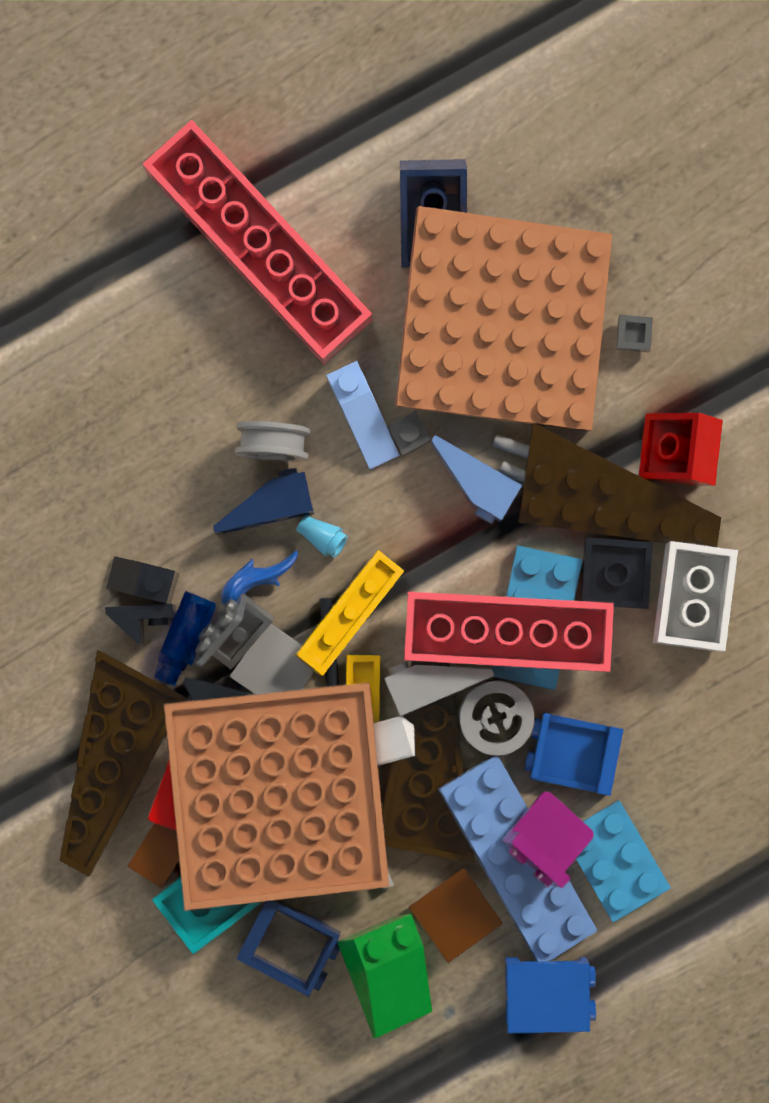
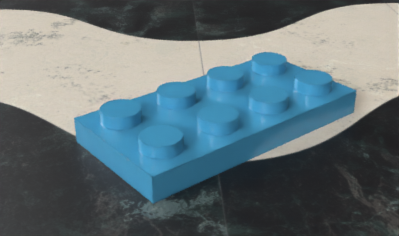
M517 545L506 597L574 601L583 559ZM491 666L494 673L492 677L556 690L560 669Z

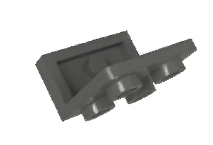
M243 593L236 601L229 599L219 612L221 618L215 625L209 623L199 635L200 643L195 649V652L198 653L195 664L200 668L211 656H214L232 670L273 622L274 617Z

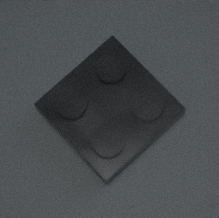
M586 537L584 543L581 601L614 603V607L649 609L653 542Z

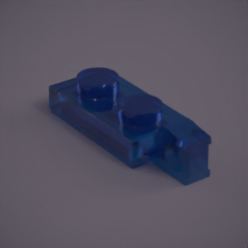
M185 591L161 648L154 678L175 686L181 670L184 671L188 664L192 666L197 654L195 649L200 643L198 637L210 623L217 606L216 603Z

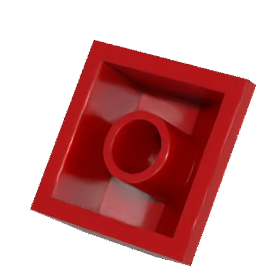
M646 413L638 476L649 481L694 486H716L723 420L702 413Z

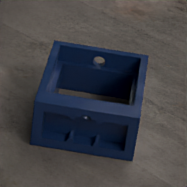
M280 899L266 901L236 959L309 997L313 989L319 992L328 973L323 971V968L328 958L335 961L340 951L337 941H339L341 931ZM276 910L329 937L307 981L255 954Z

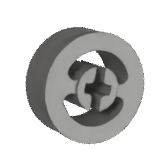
M266 421L237 423L236 429L241 431L240 447L235 448V455L251 459L282 462L308 460L309 454L304 452L305 437L310 435L309 428L288 423Z
M492 680L476 685L465 695L459 708L458 720L463 736L474 748L489 755H505L519 749L530 737L534 725V711L529 698L520 688L508 682ZM491 693H503L512 699V705L509 707L499 702H492L497 712H504L505 717L500 719L504 730L511 726L513 716H519V724L515 733L508 739L500 742L486 741L479 735L481 729H487L492 733H499L496 724L493 722L488 723L487 719L492 716L489 706L486 705L482 708L478 720H473L472 718L476 703L482 697Z

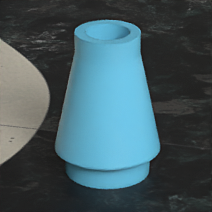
M305 515L301 519L296 529L325 557L330 555L336 558L348 539V535L343 533V528L314 519L309 515Z

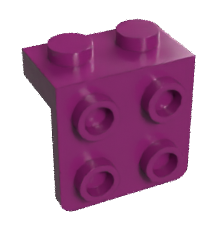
M542 792L502 839V842L510 848L508 854L521 865L527 863L535 870L533 876L545 887L549 888L552 885L563 888L571 879L565 871L593 839L594 832L552 793Z

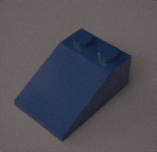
M466 159L400 160L401 267H410L415 215L418 206L467 213Z

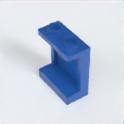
M541 713L540 719L534 718L531 738H535L536 743L534 752L528 751L524 771L530 772L529 779L611 796L624 729Z
M505 957L506 1027L508 1033L590 1032V1021H596L595 1000H590V987H595L596 974L595 967L589 966L587 957H579V961L520 962L519 957Z

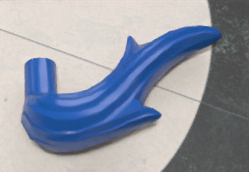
M297 550L281 562L266 568L254 567V561L251 559L225 583L221 593L222 604L225 605L229 599L236 601L242 593L245 594L248 590L259 585L271 584L280 586L277 579L293 566L298 556Z

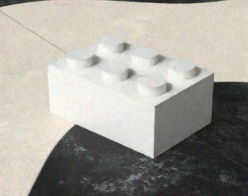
M673 541L665 544L653 643L714 652L726 651L738 550Z

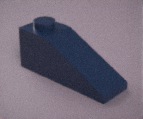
M297 468L279 471L277 478L269 480L213 526L215 534H226L314 514L305 472L298 473Z

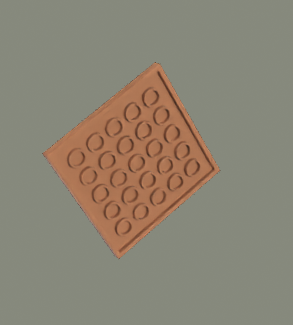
M418 206L415 215L395 407L592 431L613 234Z
M368 682L164 704L185 910L389 887L370 685Z

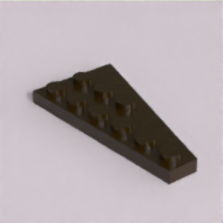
M532 423L518 522L661 543L673 541L717 547L721 524L720 516Z
M97 650L95 658L96 664L90 686V697L78 753L76 776L72 787L68 820H66L59 860L87 876H91L167 735L164 704L185 702L187 698L100 650Z
M412 661L411 667L414 665L450 667L449 663ZM450 694L402 715V717L414 725L415 756L393 761L391 764L382 810L385 846L475 864L472 848L438 791V788L464 773L454 696Z

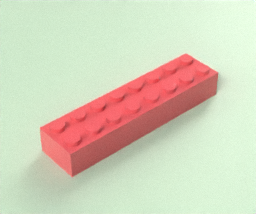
M193 120L189 121L143 163L147 175L323 365L331 360L373 321L372 313Z

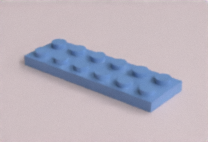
M493 755L438 788L535 961H551L598 931L570 881L563 888L552 885L547 888L533 876L535 872L533 868L527 863L521 865L508 854L510 848L502 842V839L528 810V807L498 755Z

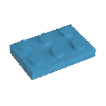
M616 800L582 820L593 830L594 837L576 858V861L612 922L617 921L671 889L620 800Z

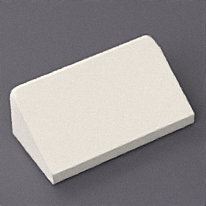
M399 716L373 724L377 766L415 756L414 725Z

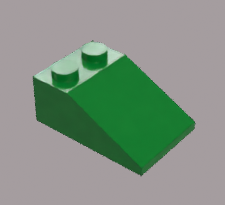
M411 914L393 916L337 941L373 1038H378L433 1012L424 948Z

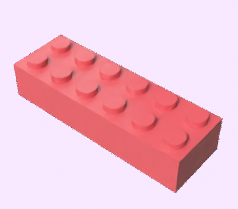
M408 592L404 661L610 672L614 603Z

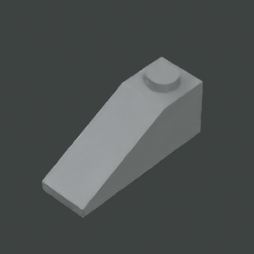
M407 662L388 669L390 676L384 679L398 712L402 716L494 676L492 669L428 665L409 667Z

